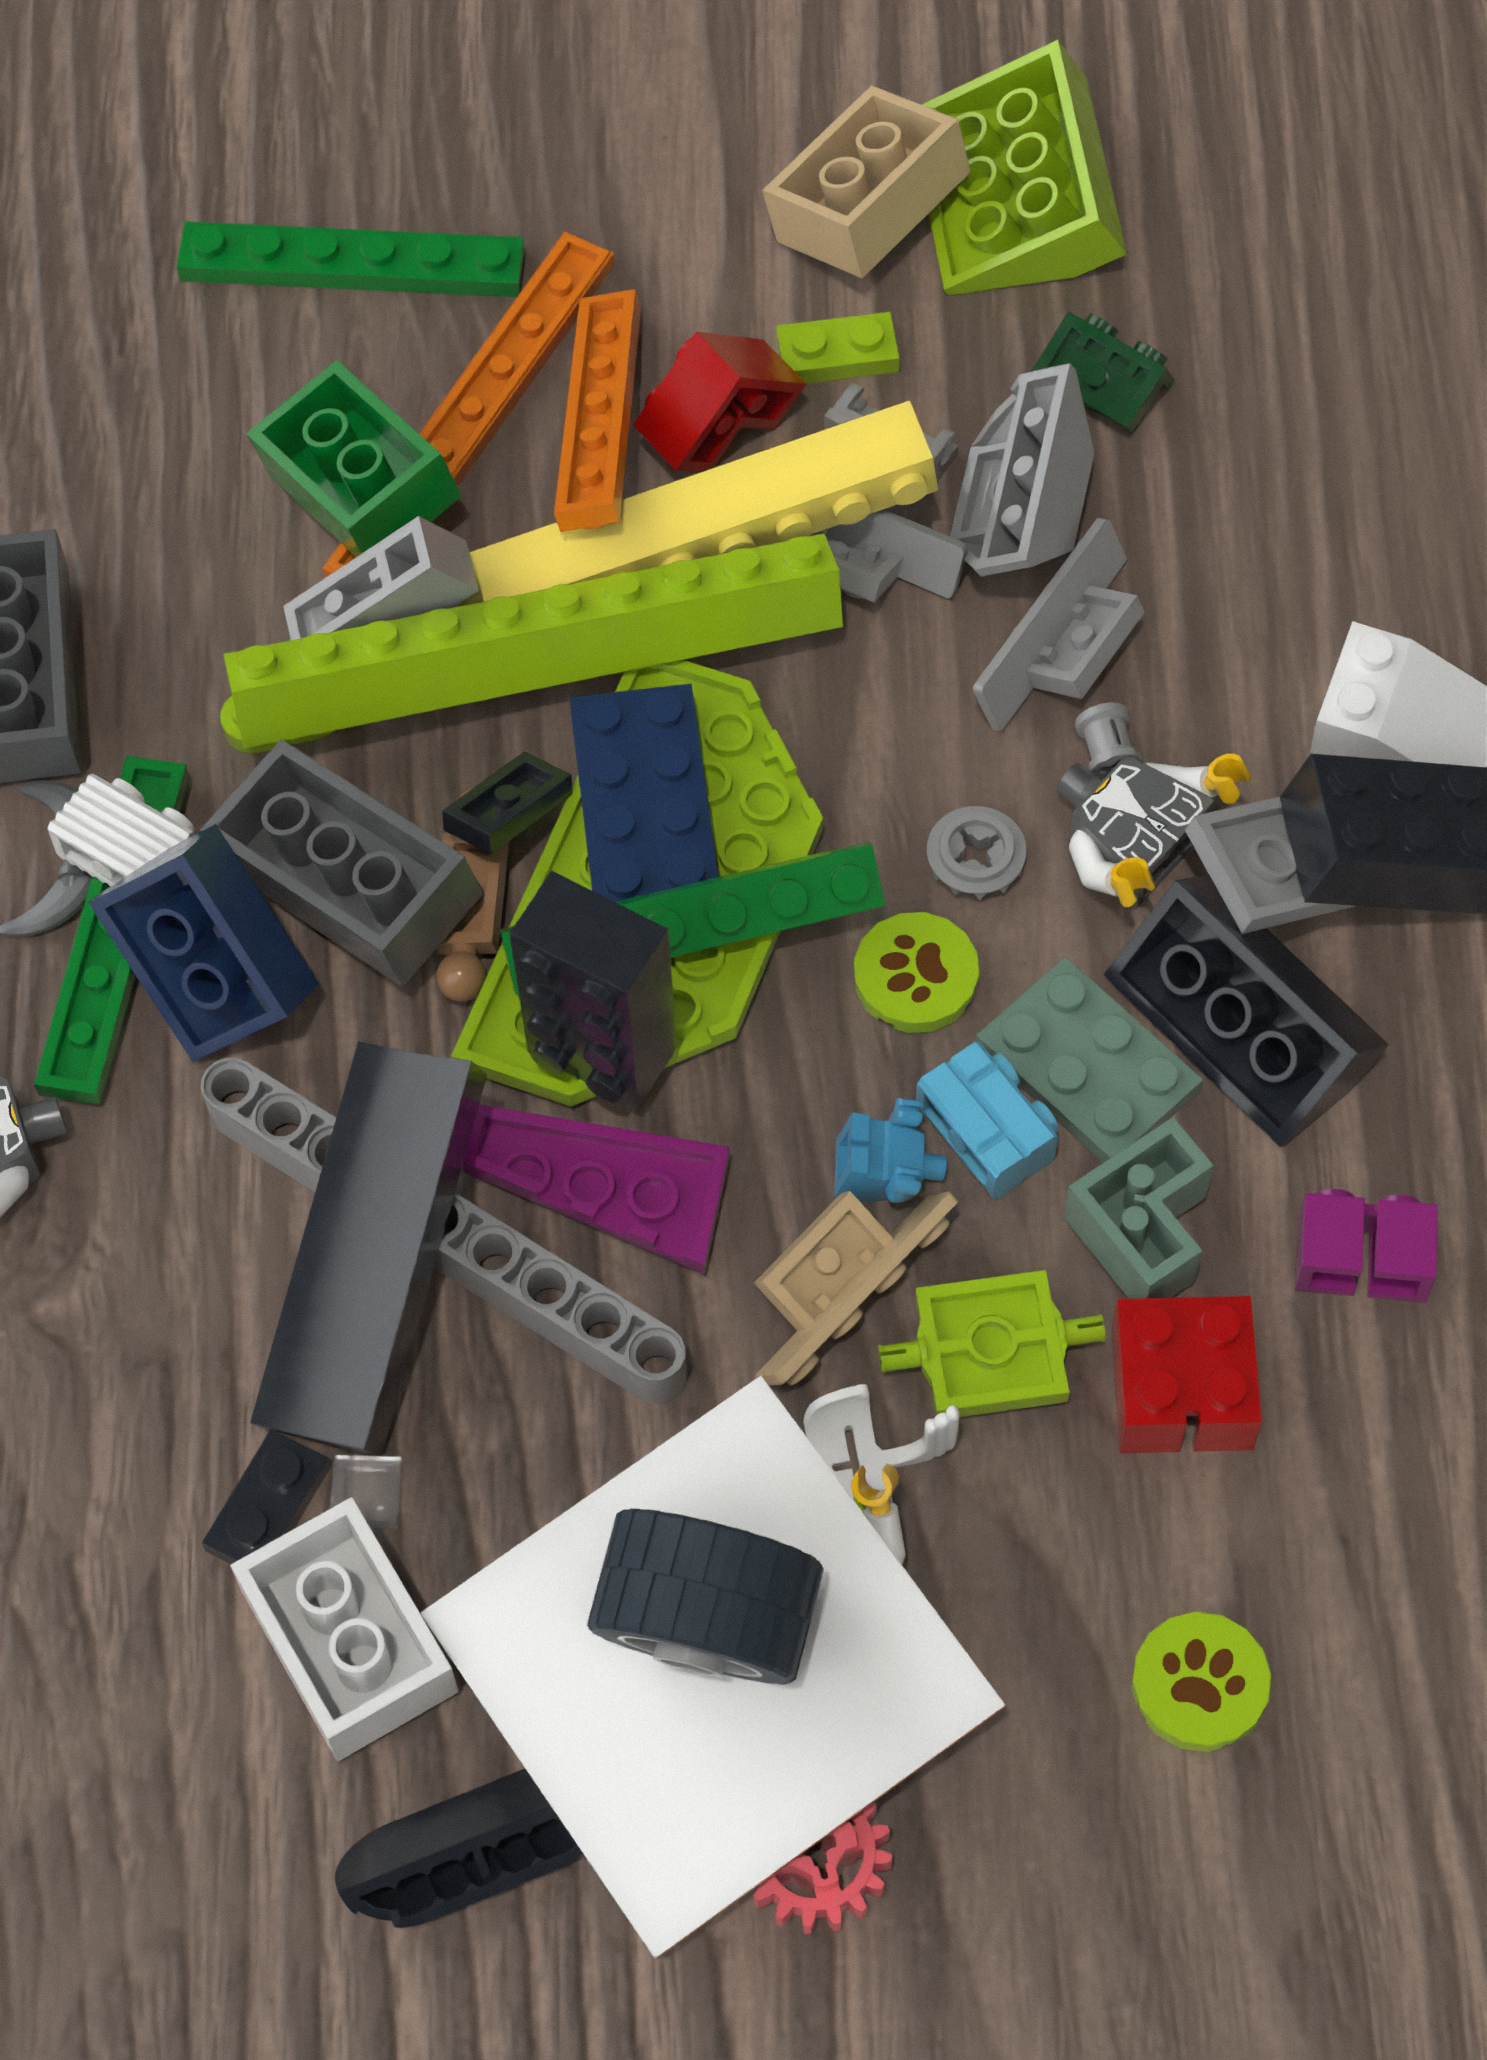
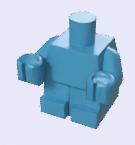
M897 1098L894 1112L890 1115L888 1121L871 1119L868 1114L852 1112L836 1138L834 1197L837 1198L841 1193L851 1191L859 1201L877 1202L889 1200L890 1202L899 1203L908 1201L920 1192L921 1183L924 1179L944 1180L947 1170V1157L945 1155L924 1153L925 1133L919 1132L915 1128L921 1124L923 1113L919 1112L920 1108H923V1103L920 1100Z

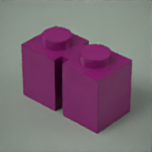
M1325 1189L1316 1194L1305 1193L1297 1223L1295 1291L1354 1296L1356 1276H1361L1363 1269L1364 1232H1369L1367 1297L1426 1303L1436 1279L1438 1204L1420 1203L1417 1198L1408 1195H1390L1383 1199H1378L1377 1204H1366L1365 1198L1354 1197L1351 1192L1341 1189Z

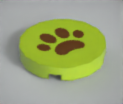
M926 912L899 913L878 922L861 939L854 958L855 992L866 1012L876 1020L881 1018L883 1021L893 1024V1029L906 1033L934 1032L956 1022L966 1011V1006L974 998L979 985L978 954L967 934L950 920Z
M1195 1611L1171 1617L1148 1634L1135 1657L1131 1689L1139 1711L1145 1717V1722L1155 1735L1179 1749L1207 1753L1223 1749L1225 1745L1233 1744L1239 1739L1242 1740L1255 1729L1269 1702L1271 1673L1264 1650L1246 1628L1223 1615Z

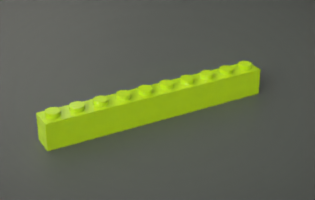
M825 533L808 537L799 536L788 541L748 549L739 548L728 553L693 560H679L659 567L629 573L619 572L609 577L569 585L560 584L549 589L509 597L500 596L484 602L449 609H435L424 614L389 621H375L364 626L329 633H315L304 638L265 646L255 645L244 650L225 653L223 656L243 749L276 743L281 739L286 741L843 627L840 572Z

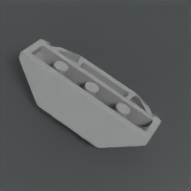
M1070 363L1019 374L1010 388L1013 394L994 411L970 448L950 537L967 544L968 552L965 561L980 576L1033 567L1074 550L1095 452L1077 373Z

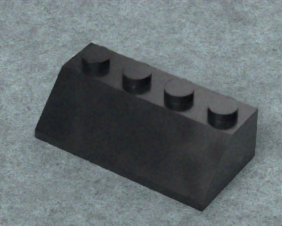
M1210 875L1175 880L1103 974L1280 1147L1290 1143L1346 1096L1389 1045L1267 928L1242 934Z

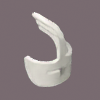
M866 1384L837 1390L816 1399L807 1408L803 1422L806 1437L849 1495L855 1498L851 1490V1482L854 1477L852 1469L833 1470L834 1467L850 1464L845 1437L846 1430H850L853 1433L859 1468L861 1465H864L867 1483L876 1490L885 1489L882 1480V1469L886 1464H891L896 1468L922 1463L934 1457L942 1456L946 1451L954 1448L958 1435L959 1410L955 1405L949 1406L946 1413H939L935 1418L926 1420L924 1436L908 1445L888 1450H881L875 1443L870 1413L869 1391Z

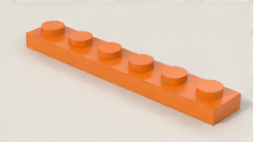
M636 289L580 298L554 507V515L560 532L577 529L592 530L607 524L620 522L641 305Z

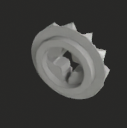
M969 806L946 814L934 825L927 841L926 860L929 861L934 880H941L948 885L954 896L964 892L974 894L981 900L990 892L1000 890L1005 893L1009 884L1017 876H1021L1026 859V843L1020 828L1004 813L988 807ZM963 840L967 845L971 844L976 850H982L986 847L989 849L986 861L988 868L984 864L981 865L975 859L967 862L963 861L966 849Z

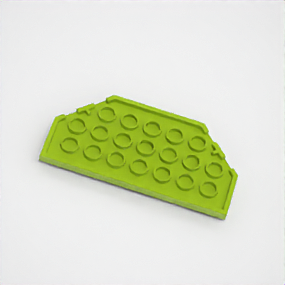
M685 660L634 669L623 673L615 692L692 684L718 877L814 853L823 831V816L813 797L809 798L797 775V767L777 730L772 729L761 708L760 698L750 680ZM578 775L572 786V795L567 798L509 927L516 924L551 870L592 890ZM781 931L671 957L677 1049L665 1068L737 1038ZM502 943L451 1054V1058L473 1061L487 1074V1079L570 1107L596 1097L597 1095L587 1087L585 1081L565 1071L562 1074L551 1073L539 1066L531 1058L530 1053L527 1052L519 994L516 995L513 990Z

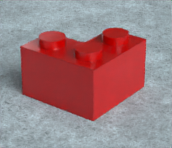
M696 331L693 337L688 339L679 348L676 354V362L661 384L653 388L647 395L644 402L645 407L633 423V426L676 471L704 472L714 468L742 427L775 430L807 384L764 339Z

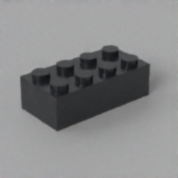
M1310 754L1280 796L1305 903L1487 914V767Z
M551 870L509 933L527 1052L543 1069L554 1074H562L565 1071L585 1081L587 1087L601 1099L611 1103H618L621 1100L638 1109L677 1049L669 930Z

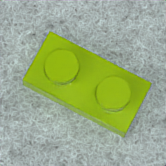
M891 312L776 326V342L779 356L806 384L899 372V354Z

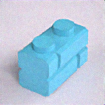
M975 1041L954 1055L948 1063L944 1062L922 1076L919 1082H917L916 1100H920L923 1103V1108H920V1111L994 1200L999 1199L1020 1185L1023 1179L1030 1178L1051 1164L1056 1155L1059 1127L1055 1117L1044 1103L1036 1100L1031 1104L1017 1088L1020 1082L1011 1063L1000 1053L991 1056L980 1042L977 1043Z

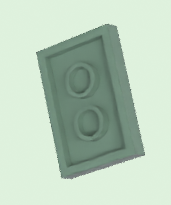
M1066 956L976 1035L975 1041L977 1043L980 1042L991 1056L1000 1053L1011 1063L1019 1078L1020 1084L1018 1086L1034 1101L1039 1100L1044 1103L1056 1121L1102 1163L1172 1118L1202 1089L1203 1079Z

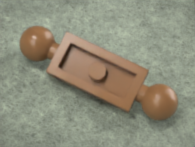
M470 788V789H467L466 791H464V792L458 797V799H459L461 796H463L464 794H466L468 791H470L471 789H473V788ZM450 833L443 834L442 842L465 856L483 892L481 898L435 950L437 955H448L440 962L436 972V982L440 991L450 1000L466 1002L479 995L487 977L485 966L476 957V954H497L509 842L490 855Z

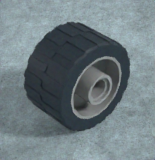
M624 1509L618 1512L615 1517L587 1626L596 1636H600L623 1647L653 1656L654 1660L676 1668L715 1677H721L724 1674L745 1680L786 1685L792 1683L797 1678L824 1568L814 1556L800 1549L749 1531L681 1514L650 1509Z

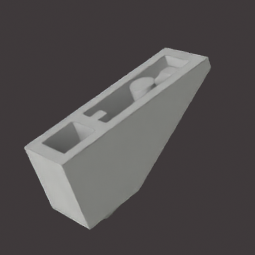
M418 516L283 607L290 639L294 640L315 633H329L364 626L375 621H389L428 613L435 609L453 608L479 590L466 540Z

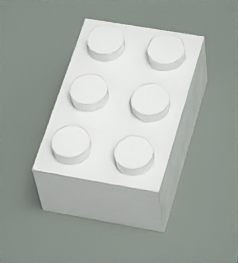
M352 1497L230 1565L241 1592L337 1762L459 1692L450 1664Z

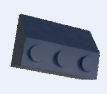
M216 824L165 850L88 902L192 1062L288 1017L319 984Z

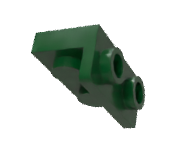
M1068 311L1031 372L1070 363L1077 373L1084 406L1133 433L1159 389L1163 387L1169 390L1175 381L1164 366L1167 358L1156 349L1141 341H1137L1134 348L1115 338L1119 330L1095 314L1089 313L1087 318L1083 320Z

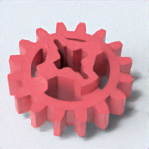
M873 1802L849 1819L846 1824L841 1825L817 1843L819 1850L826 1852L825 1879H822L818 1866H814L810 1856H804V1853H802L761 1883L753 1895L755 1906L759 1909L774 1901L777 1904L776 1924L781 1927L790 1920L793 1914L801 1916L804 1934H812L816 1918L825 1917L833 1932L841 1931V1912L847 1909L854 1916L863 1919L867 1915V1906L862 1897L863 1894L866 1893L870 1896L881 1898L885 1890V1883L874 1874V1871L883 1872L891 1870L892 1854L876 1849V1847L882 1846L889 1841L890 1831L888 1825L870 1826L869 1824L876 1815V1803ZM863 1857L861 1868L855 1879L841 1891L839 1877L846 1866L856 1864L857 1859ZM793 1882L810 1891L813 1898L797 1895L786 1889L783 1885Z

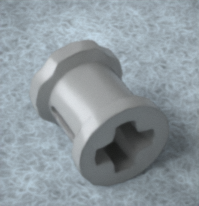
M1109 702L1095 705L1083 711L1075 721L1076 731L1079 737L1086 740L1091 761L1087 769L1102 780L1123 758L1133 757L1143 762L1141 753L1132 747L1127 730L1131 718L1127 707L1121 703Z

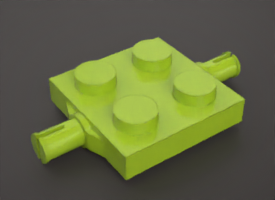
M1046 1270L915 1288V1302L919 1319L917 1341L888 1345L880 1344L878 1345V1356L881 1373L921 1367L922 1374L931 1387L935 1416L939 1413H946L949 1406L955 1405L959 1410V1417L1068 1402L1070 1392L1064 1366L1067 1346L1095 1342L1103 1343L1106 1341V1334L1101 1314L1063 1320L1061 1313L1051 1299Z

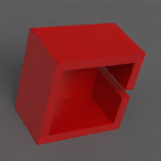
M1251 1296L1117 1299L1111 1334L1119 1453L1180 1452L1187 1426L1186 1416H1198L1192 1438L1193 1452L1254 1450L1262 1424Z

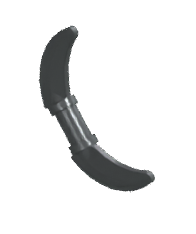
M51 780L25 782L19 787L22 795L42 802L55 815L63 810L65 803L71 800L73 793L78 792V789L71 785ZM63 859L62 866L58 869L57 881L36 906L23 915L1 924L0 934L4 937H28L44 933L61 925L85 904L91 882L90 874L87 871H82L77 865H71L66 859Z

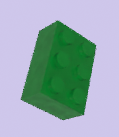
M338 360L334 361L246 433L270 477L355 557H358L418 516L429 522L433 521L462 497L441 453Z

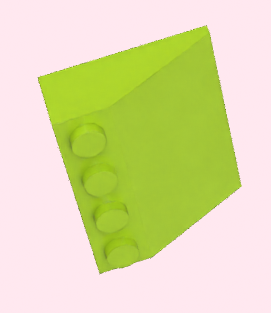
M1059 40L922 104L959 120L970 173L928 213L943 288L949 296L1076 278L1127 255L1087 78Z

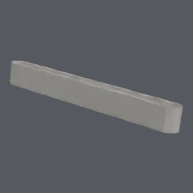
M224 1058L209 1066L201 1078V1091L213 1126L228 1138L315 1192L336 1117L247 1061L239 1058ZM243 1091L247 1093L239 1102L233 1104L221 1102L222 1098L231 1092ZM294 1123L299 1125L298 1129L287 1136H275L272 1134L273 1130L282 1124ZM456 1192L454 1193L447 1221L457 1226L452 1232L442 1237L434 1266L436 1270L643 1401L651 1404H664L674 1400L683 1392L687 1383L686 1349L681 1336L676 1331ZM493 1254H501L510 1258V1261L504 1267L497 1270H487L479 1266L481 1261ZM545 1288H556L564 1293L558 1301L551 1304H541L532 1299L538 1291ZM598 1322H610L618 1327V1330L607 1338H594L586 1333L587 1329ZM652 1356H664L673 1362V1365L668 1370L661 1373H650L640 1367L647 1358Z

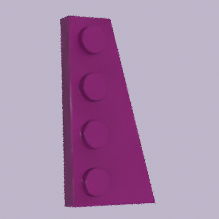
M479 1104L462 1165L464 1172L705 1275L730 1152L728 1146Z

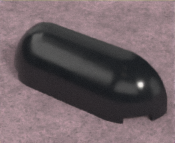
M525 1768L390 1822L370 1832L356 1842L342 1857L336 1868L335 1884L342 1901L354 1914H357L359 1911L372 1918L392 1921L395 1928H406L429 1922L557 1870L576 1860L583 1852Z

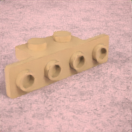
M851 1191L841 1193L754 1282L756 1287L797 1330L756 1373L755 1377L762 1376L768 1386L780 1385L785 1382L791 1386L804 1378L819 1360L814 1352L829 1336L837 1339L848 1332L859 1321L863 1312L858 1306L873 1290L879 1294L892 1286L907 1268L902 1260L917 1245L920 1248L928 1246L946 1230L950 1222L945 1215L958 1202L950 1191L927 1196L891 1234L883 1228Z

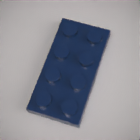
M692 684L569 697L592 891L616 902L718 877Z

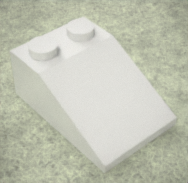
M1352 621L1316 722L1309 756L1312 753L1487 767V686L1410 638Z

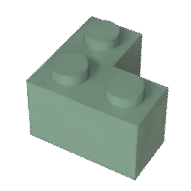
M1172 1117L1069 1185L1064 1219L1129 1299L1172 1298L1196 1281L1203 1252L1176 1218L1207 1197L1214 1165L1178 1121Z

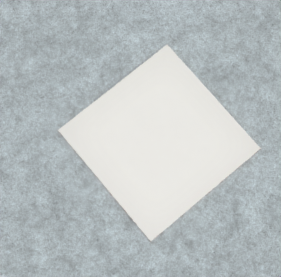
M759 1376L420 1613L655 1959L666 1953L1006 1707L762 1376ZM638 1508L704 1519L777 1540L800 1549L820 1561L824 1570L796 1680L790 1684L780 1685L745 1680L724 1674L721 1677L699 1674L658 1662L653 1659V1656L612 1643L593 1634L589 1630L587 1622L616 1514L624 1509Z

